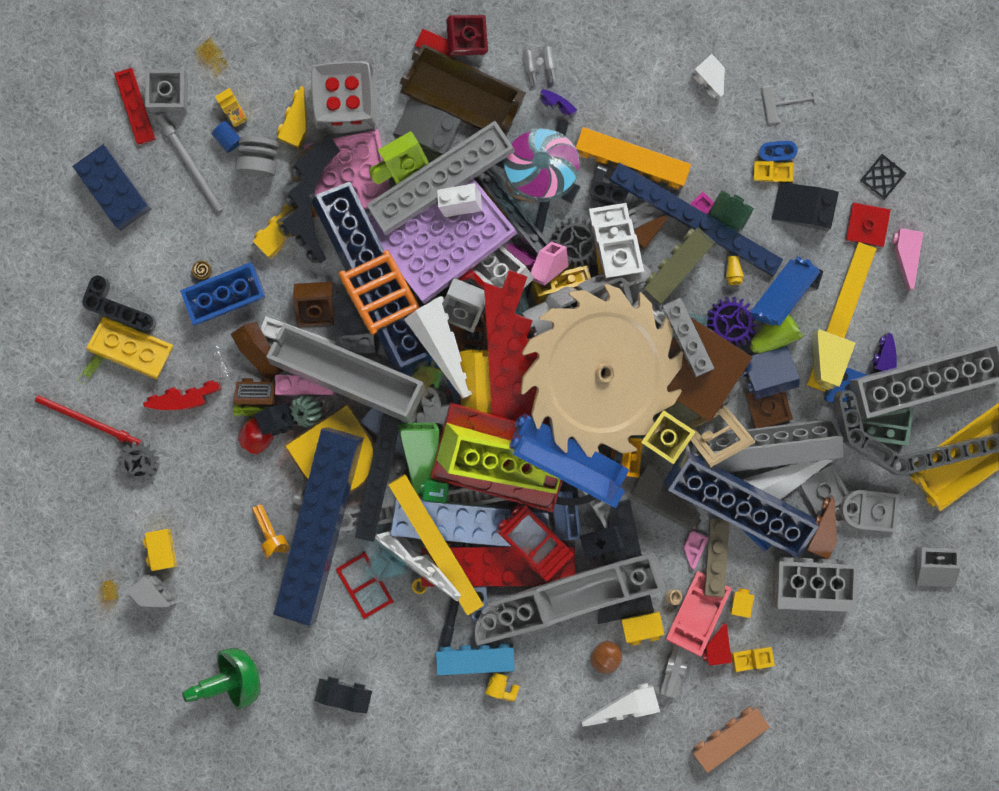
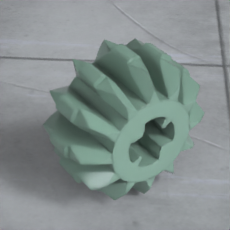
M299 396L292 401L293 404L290 406L292 410L290 414L294 416L293 421H297L298 426H303L304 428L317 424L320 421V417L323 416L320 412L322 408L318 405L319 401H315L314 396Z

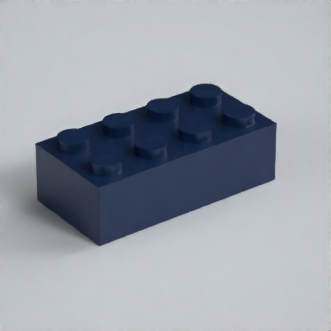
M104 144L72 166L118 230L122 231L151 210L149 204Z

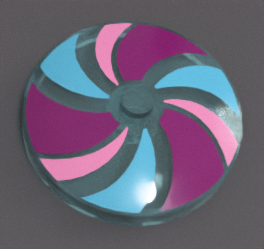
M539 128L526 131L518 135L511 142L515 152L504 158L503 168L508 184L520 196L532 201L547 202L561 198L574 187L579 177L580 157L575 145L565 135L551 129Z

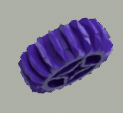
M735 296L732 298V302H730L729 297H725V303L721 299L718 300L719 307L716 304L712 305L715 311L708 310L707 313L712 317H706L705 320L711 322L706 327L712 328L713 332L728 342H733V345L738 347V341L743 346L745 345L743 338L750 341L751 337L748 333L751 335L755 334L751 327H757L756 323H752L756 318L751 317V310H747L750 303L743 306L744 299H740L736 303L737 298ZM726 307L735 308L731 315H722L719 312ZM740 311L746 317V326L739 320ZM735 315L734 322H736V325L729 328L727 320H730ZM716 319L724 324L723 334L717 328ZM732 329L744 331L739 337H728Z

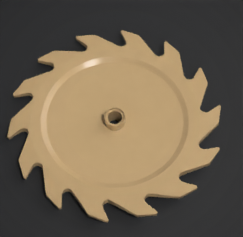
M604 284L608 294L606 301L585 290L568 292V295L577 301V307L574 309L551 308L541 315L539 319L552 323L551 329L529 339L522 352V355L533 352L537 353V359L522 377L521 394H525L533 386L537 388L531 412L535 427L539 429L543 419L548 416L554 442L565 453L567 452L569 437H573L588 457H592L595 451L599 453L598 445L601 443L620 453L637 451V448L628 442V438L631 435H647L655 423L653 416L674 405L682 391L681 389L671 392L667 391V386L682 367L683 352L680 351L672 359L668 358L673 336V329L669 318L665 317L661 328L657 329L652 303L641 292L638 293V306L634 309L620 288ZM605 368V375L601 377V370ZM661 424L655 433L665 427V424Z

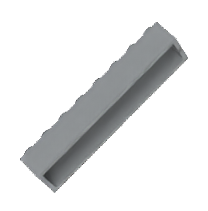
M284 323L276 337L278 343L273 342L266 356L269 363L273 366L407 423L410 422L425 392V386L422 381Z

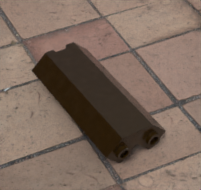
M423 44L419 50L416 49L411 58L414 61L412 68L408 74L403 75L400 81L402 85L400 93L458 118L461 122L478 130L496 121L505 136H507L512 122L519 112L526 92Z

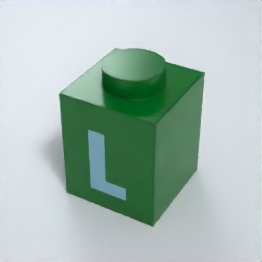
M426 478L425 483H421L420 488L423 500L446 503L449 483Z

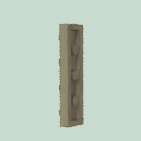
M710 519L704 596L721 598L725 596L730 522L726 520Z

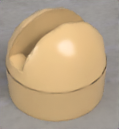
M671 589L666 592L665 600L671 605H678L682 600V594L679 590Z

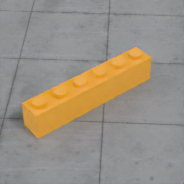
M585 127L582 128L575 148L579 157L585 159L592 157L596 159L595 162L614 165L613 168H616L617 164L621 163L641 176L650 177V181L658 184L661 182L667 183L669 188L675 190L684 187L691 167L689 163Z

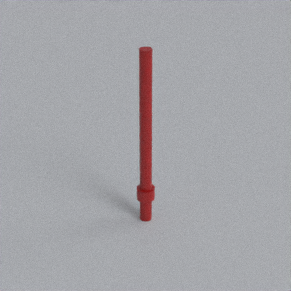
M37 395L35 398V402L114 436L120 442L132 444L135 441L138 446L142 441L129 435L124 430L119 431L40 395Z

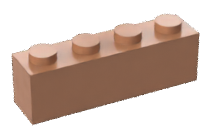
M749 706L741 711L739 718L730 719L725 723V728L721 731L719 729L713 731L709 735L710 739L706 742L702 740L694 746L692 752L707 773L770 728L756 707L751 708Z

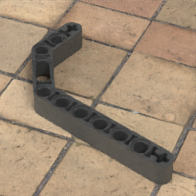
M838 391L834 395L833 401L843 442L893 475H907L999 452V432L901 456L864 432L857 398L852 391ZM847 396V400L843 402L842 398ZM848 413H850L852 416V421L850 423L846 421V416ZM853 432L856 434V440L854 442H852L850 439V436ZM988 440L991 441V447L989 449L986 446ZM868 443L873 444L885 453L883 461L867 451L866 446ZM970 444H972L973 446L972 453H970L968 450ZM952 448L955 450V456L953 458L950 455V451L952 450ZM934 453L937 454L936 462H933L932 455ZM916 457L919 459V465L917 467L914 465V459ZM898 461L901 463L899 471L896 470V463Z

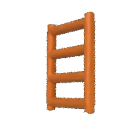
M385 250L382 252L383 255L347 272L343 270L338 273L371 335H375L378 329L420 308L389 250ZM387 262L392 272L354 289L350 278ZM396 278L401 289L370 304L363 305L359 298L360 295ZM405 295L410 306L375 323L372 322L368 314L369 312Z

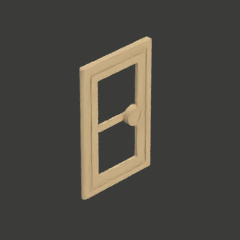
M725 404L721 405L714 416L720 415L729 425L714 434L711 431L705 432L701 437L695 428L704 424L707 420L699 417L686 424V426L696 432L690 441L710 467L755 443V440ZM732 429L740 441L714 454L706 442Z

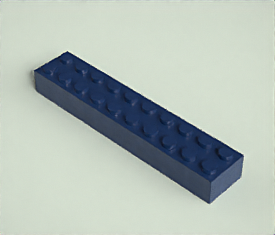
M351 182L315 195L313 206L346 272L383 255L384 249ZM384 262L350 278L354 289L392 271L387 262ZM395 278L360 295L359 298L365 306L401 288ZM404 295L368 314L372 322L375 323L410 306ZM409 315L378 329L376 333L394 370L398 372L431 358L429 352L404 320Z
M330 427L321 429L273 615L307 626L316 622L361 452L363 437Z

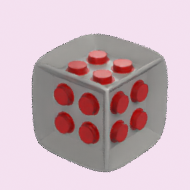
M350 61L312 66V103L315 126L319 132L351 133L377 128L376 93L373 68L370 63Z

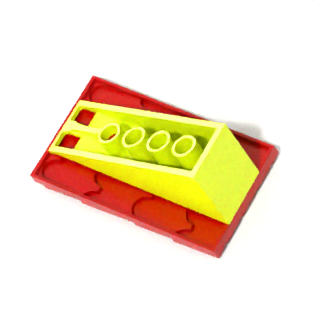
M449 403L430 475L431 478L549 512L554 511L562 483L561 479L509 452V445L516 429V421Z

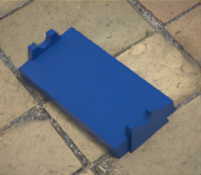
M798 256L795 260L790 259L751 310L752 317L756 318L757 321L772 326H780L819 275L818 267H815L810 260H803Z

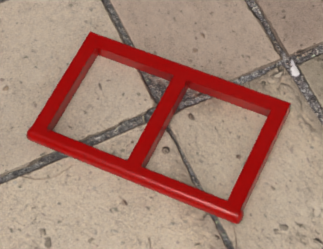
M365 551L335 569L364 619L387 605L394 603ZM364 557L375 577L352 590L341 570ZM378 581L388 601L365 614L354 594L373 582Z

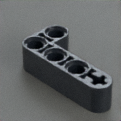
M100 275L91 278L82 300L83 306L87 310L145 332H151L155 329L157 323L153 316L106 298L110 289L108 279ZM99 280H103V288L97 290L96 283ZM92 298H96L97 304L91 308L89 301ZM113 304L115 311L112 314H108L107 307ZM128 311H131L133 314L130 321H126L124 318ZM138 318L148 319L150 325L145 326L143 323L138 322Z

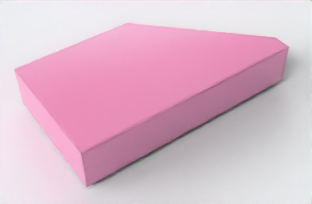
M690 530L683 549L691 569L695 570L709 537Z

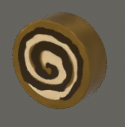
M201 260L194 263L192 273L197 279L206 280L211 276L212 268L209 263Z

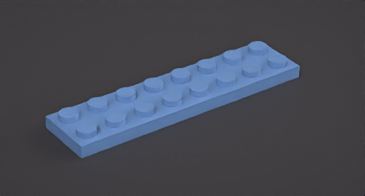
M395 497L390 531L391 536L420 538ZM420 499L445 541L511 547L495 530L498 528L497 524L502 519H507L511 515L512 507L448 501L440 503ZM530 509L547 526L548 511ZM527 515L507 536L518 547H537L545 539L546 532Z

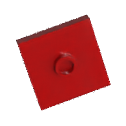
M853 202L846 241L884 247L891 209Z

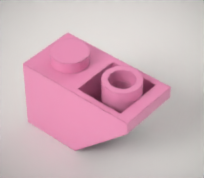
M550 242L541 249L531 271L534 277L532 281L546 285L568 267L567 247Z

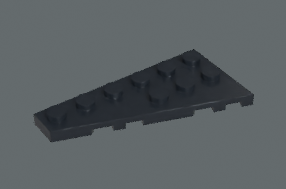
M630 499L619 501L616 508L610 505L608 527L621 524L627 547L621 548L622 552L614 555L606 552L603 566L642 555ZM651 595L600 608L597 624L654 612Z

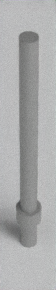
M159 114L156 118L164 129L163 133L175 146L216 213L223 210L222 206L175 134L176 130L168 123L163 114Z

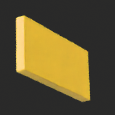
M103 316L86 350L157 380L173 350V345Z

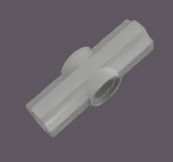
M673 644L671 655L666 662L668 665L664 669L665 676L660 690V694L671 698H676L678 695L681 679L684 678L689 655V651Z

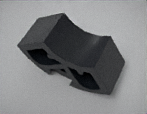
M328 676L327 679H319L314 701L325 706L367 714L372 691L365 689L366 685L354 683V685L339 682V678Z

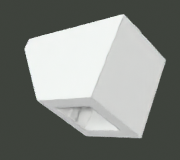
M711 54L695 68L693 72L695 75L694 79L700 85L704 84L706 86V91L713 99L717 98L718 101L724 95L725 68Z

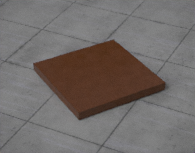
M690 317L714 369L694 378L683 355L682 367L667 386V391L671 392L681 389L682 391L676 401L708 422H711L753 357ZM675 336L671 340L668 353L669 359H672L681 351Z

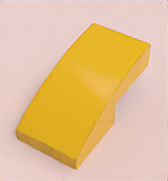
M754 161V181L794 183V163Z
M772 647L731 652L734 672L775 666Z

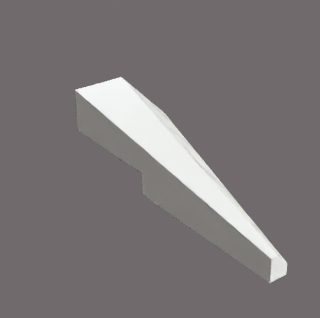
M440 296L417 309L404 320L464 399L472 393L467 389L465 382L467 376L466 373L462 372L460 365L462 361L454 333L450 332L447 322L449 319L448 313L444 312L442 305L444 299Z
M390 531L376 535L375 539L384 550L455 601L459 600L461 594L427 554L420 556L405 537L391 536Z

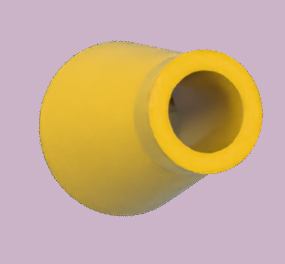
M730 256L727 258L725 280L728 282V285H740L743 283L744 275L739 257Z

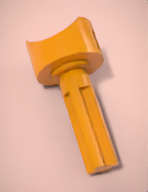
M259 504L253 507L252 511L266 539L261 544L266 559L272 553L288 552L290 547L285 536H276L263 505Z

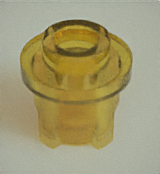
M113 580L102 582L99 590L102 591L104 601L119 598L118 582L114 583Z

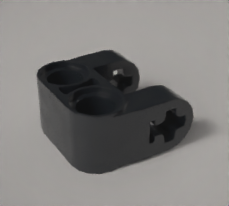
M599 163L592 182L591 198L607 206L625 203L629 192L619 186L604 182L603 179L608 166ZM601 188L604 194L597 195L594 189ZM614 194L621 195L622 200L615 201L612 196Z

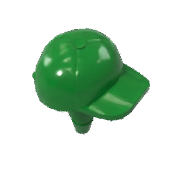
M239 648L225 649L217 653V664L220 674L198 681V685L191 686L182 692L185 702L198 701L201 698L206 700L227 692L236 710H240L252 705L260 695L259 671L255 662L246 651Z

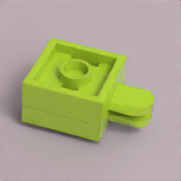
M410 131L378 149L383 160L369 168V175L376 184H380L391 177L398 184L428 165L429 162L419 142Z

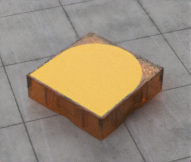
M346 403L283 446L308 482L321 429L330 427L363 437L364 440L349 494L351 495L352 492L368 481L376 444L351 405Z

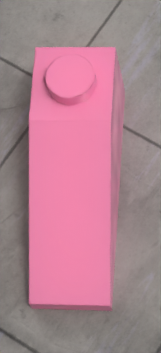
M900 228L897 230V233L893 234L892 244H895L894 251L906 290L911 291L915 287L923 232Z

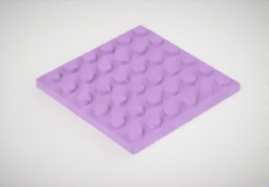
M474 179L464 185L476 184L481 193L482 211L444 217L438 208L437 202L388 235H385L373 214L368 217L384 251L389 250L403 277L424 304L452 283L453 278H460L517 234L515 228Z

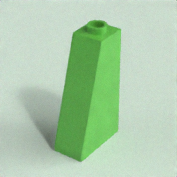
M397 423L411 485L418 495L423 496L420 494L421 483H425L426 478H431L430 475L438 449V426L436 423Z

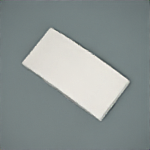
M622 203L589 209L591 227L605 278L643 273L644 268L638 240L634 234L632 220L629 218L627 204Z

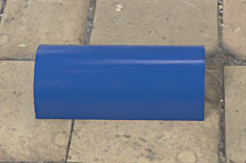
M252 262L180 290L193 326L266 298L264 288Z

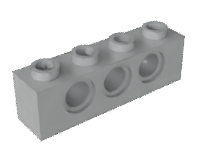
M679 298L664 305L661 309L665 317H668L675 339L694 378L713 370L714 366L682 299Z

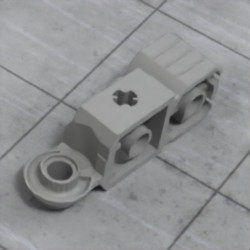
M643 264V273L607 279L603 272L578 284L579 290L566 286L549 294L545 302L549 310L551 308L574 309L577 307V301L568 295V292L585 290L606 301L608 294L604 284L620 288L632 305L633 301L629 286L644 282L651 275V270L647 265Z

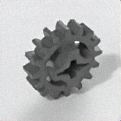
M134 441L132 447L127 444L125 450L119 452L122 457L117 458V461L121 462L117 468H122L123 471L120 475L126 474L127 481L133 478V483H136L138 479L141 483H144L145 478L151 480L150 474L155 475L157 473L154 468H158L160 465L155 463L159 456H154L156 449L151 451L150 444L144 447V443L141 441L137 446V443ZM140 450L141 452L134 454L132 451ZM147 455H148L149 458H150L151 465H150V463L147 461ZM142 456L140 465L134 469L136 460ZM126 462L129 463L130 469L127 468ZM138 471L146 472L144 474H135Z

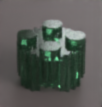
M721 190L709 210L711 212L709 216L736 232L740 229L743 230L754 208L744 204V199L740 196L734 195L730 197V194Z

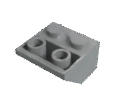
M917 547L916 586L955 587L960 571L961 549Z
M150 574L142 577L127 591L139 606L168 608L176 604L174 600L176 598L169 589L165 590L161 586L163 582L156 575L152 576Z

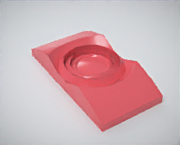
M697 571L672 621L665 640L701 657L732 588L725 585L724 598L704 596L706 575Z

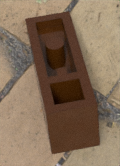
M257 321L245 324L231 333L239 351L265 378L273 379L275 375L284 372L283 369L271 365L266 358L271 347Z

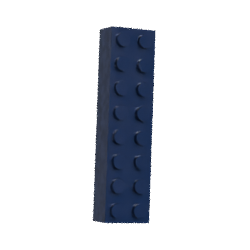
M685 449L664 480L668 491L797 558L819 528L814 517L715 465L710 467L704 459Z

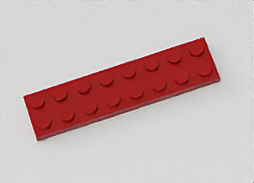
M421 547V556L427 554L435 563L427 548ZM449 547L472 586H540L575 574V547H568L574 555L548 581L544 580L512 547ZM536 547L519 548L523 550L527 555H529V552L534 550ZM541 547L531 559L538 564L554 547ZM421 576V587H436Z

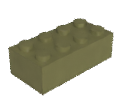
M699 227L695 230L691 228L683 237L685 242L682 245L678 243L670 252L673 256L670 259L666 257L657 267L660 271L657 274L653 272L645 281L647 286L644 289L661 304L715 243Z

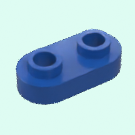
M792 141L766 142L759 149V157L763 161H790L797 155L798 148ZM784 149H790V154H785ZM765 150H770L771 155L767 156Z

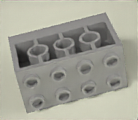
M779 557V560H774L772 606L777 609L856 612L858 565L852 564L851 560L837 559V563H833V560L818 558V562H813V559L798 558V561H794V558ZM795 577L798 579V583H796V585L793 584V579H795ZM814 579L817 580V584H815V586L812 584V581ZM835 579L837 583L833 586L832 581Z

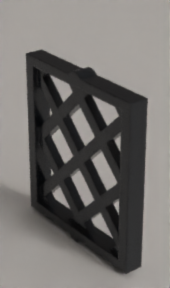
M881 154L860 181L885 200L906 175V172L899 168L895 162ZM883 159L887 160L890 166H883ZM879 160H880V165H881V166L875 167V165H876V164L879 162ZM890 168L891 175H884V169ZM893 168L898 169L900 174H894ZM881 169L882 176H875L874 170ZM872 170V177H866ZM891 177L892 184L885 185V178ZM894 177H900L895 183ZM882 178L883 185L876 186L875 179ZM873 179V186L869 185L866 180ZM886 187H892L886 194ZM876 188H883L884 194H880Z

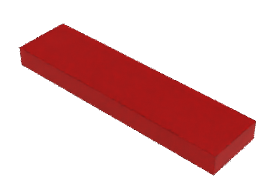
M133 68L114 73L137 145L156 140Z

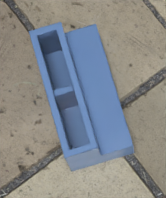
M572 491L558 493L559 497L573 498ZM555 504L553 511L555 535L560 540L580 539L578 507Z

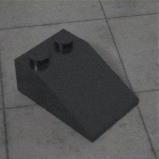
M780 182L772 220L828 232L832 227L839 191Z
M333 294L336 346L355 354L374 353L376 351L375 335L370 334L349 294Z

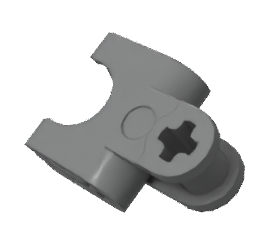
M428 387L421 398L424 411L417 414V423H436L439 428L444 426L448 412L447 395L441 389L437 390L433 387Z

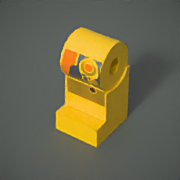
M230 88L215 96L234 128L248 120Z

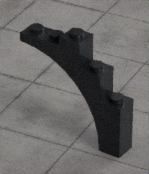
M330 135L322 136L288 163L292 174L299 179L282 192L287 205L293 208L276 221L279 226V232L286 237L295 236L296 243L307 252L306 256L312 263H322L327 259L319 246L314 232L312 204L315 188L321 173L330 160L340 152Z

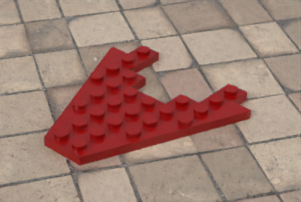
M508 270L502 288L484 282L491 411L493 415L517 421L524 413L532 417L531 412L537 388L533 386L525 394H521L522 377L537 359V353L533 352L522 355L529 341L527 335L533 320L515 314L528 276ZM546 416L542 423L547 425L550 422L549 417Z

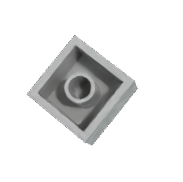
M146 69V109L149 112H187L188 74L184 69Z
M453 278L443 302L444 312L448 313L449 316L447 322L473 333L485 306L484 290Z

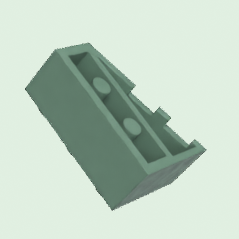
M914 408L891 411L870 418H861L863 430L880 443L909 446ZM854 432L851 434L850 439H856Z

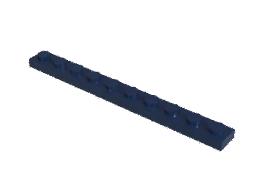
M621 163L617 164L609 179L612 183L690 229L695 230L699 227L716 244L772 277L776 274L783 261L779 256Z

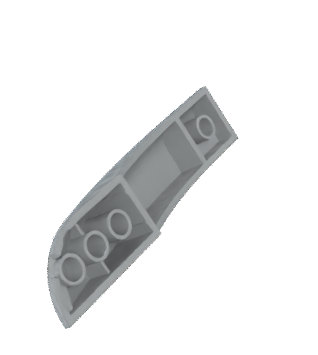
M648 553L574 574L496 600L481 612L476 622V644L478 646L538 630L600 608L661 592L664 590L665 584L660 572V563L654 553Z

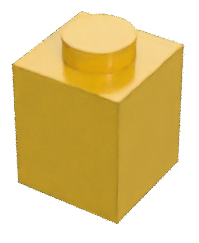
M739 588L738 591H733L729 611L731 615L751 617L754 595L750 594V590Z

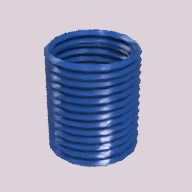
M227 121L220 123L211 133L227 153L240 145V136Z

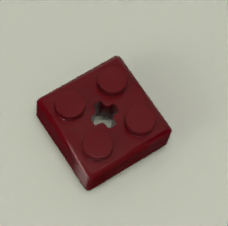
M449 15L447 17L449 55H485L488 52L485 15ZM465 32H467V35L471 36L469 39L466 36H464Z

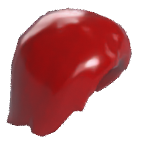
M256 417L250 418L239 430L238 434L240 446L249 453L256 455L263 452L265 448H268L274 439V436L271 437V434L262 435Z

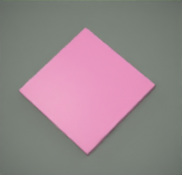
M378 129L332 139L340 152L330 160L321 173L314 195L351 182L364 210H367L369 208L366 204L391 189L389 179L376 184L369 175V168L383 160L378 152V149L382 148ZM313 143L305 144L304 150L307 149Z

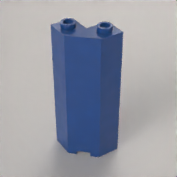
M525 413L517 419L515 423L516 429L509 445V452L612 507H617L625 492L621 485L629 472L628 468L596 451L592 457H588L577 441L570 437L567 441V452L565 453L554 442L551 427L542 423L540 428L536 429L533 418Z

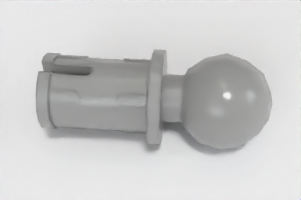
M401 458L393 462V470L397 473V476H394V478L398 479L405 474L407 464Z

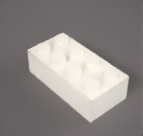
M500 246L471 268L484 282L501 288L508 270L528 276L524 288L534 279L527 267L503 246Z

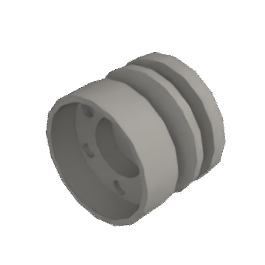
M261 136L240 137L239 144L243 146L238 147V151L246 154V156L237 157L235 171L253 176H275L277 162L270 160L269 157H276L278 155V152L274 149L279 148V142Z

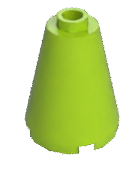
M788 314L780 326H772L765 323L750 340L752 344L749 346L755 354H760L786 346L802 339L805 335L798 329L799 326L791 315Z

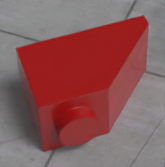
M726 623L719 625L709 638L702 653L703 662L707 661L709 666L732 663Z

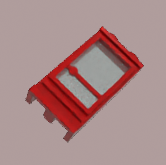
M524 504L516 505L511 510V515L507 519H502L497 524L498 528L495 531L546 581L574 555Z

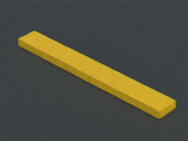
M860 242L857 243L826 332L845 338L877 248ZM813 366L806 386L825 392L826 390L818 387L819 383H816L814 380Z
M404 474L389 483L390 489L436 565L461 594L458 601L467 616L484 606L406 475Z

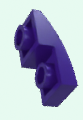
M545 89L540 91V100L546 107L550 106L553 109L559 104L561 113L564 116L569 115L570 118L577 113V109L562 96Z

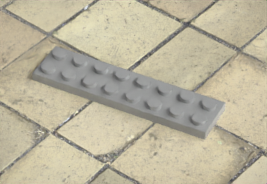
M494 121L366 205L385 235H388L437 203V190L466 184L514 153L515 149L496 121Z

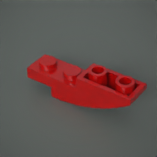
M210 380L203 383L204 387L196 389V387L186 390L184 395L181 389L172 387L165 390L164 395L158 397L155 394L146 398L147 401L143 403V406L164 411L196 408L207 404L205 396L222 390L220 382Z

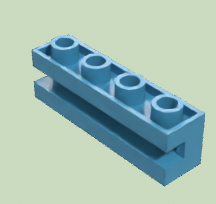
M499 643L498 647L482 644L479 645V648H471V645H461L459 649L453 650L452 646L440 647V650L436 651L437 675L515 671L514 648L509 643Z

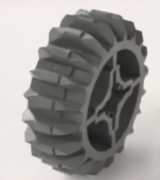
M578 217L575 218V223H572L571 218H568V225L562 221L561 226L563 228L561 229L556 226L555 230L558 234L552 233L551 235L556 240H550V242L560 245L562 235L566 231H570L571 239L561 245L567 247V250L574 251L577 258L567 256L568 267L570 263H573V269L577 267L578 263L580 267L584 266L583 262H586L588 266L591 265L589 258L594 261L597 259L593 254H596L593 231L590 230L591 223L585 226L586 219H583L582 224H579ZM575 228L585 231L589 237L578 236ZM574 237L582 242L578 246V251L577 248L570 245L573 243ZM592 242L590 252L582 257V246Z

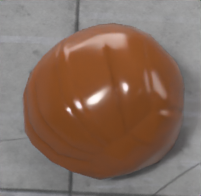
M610 640L599 643L590 655L592 667L597 672L603 674L614 672L622 661L620 647Z

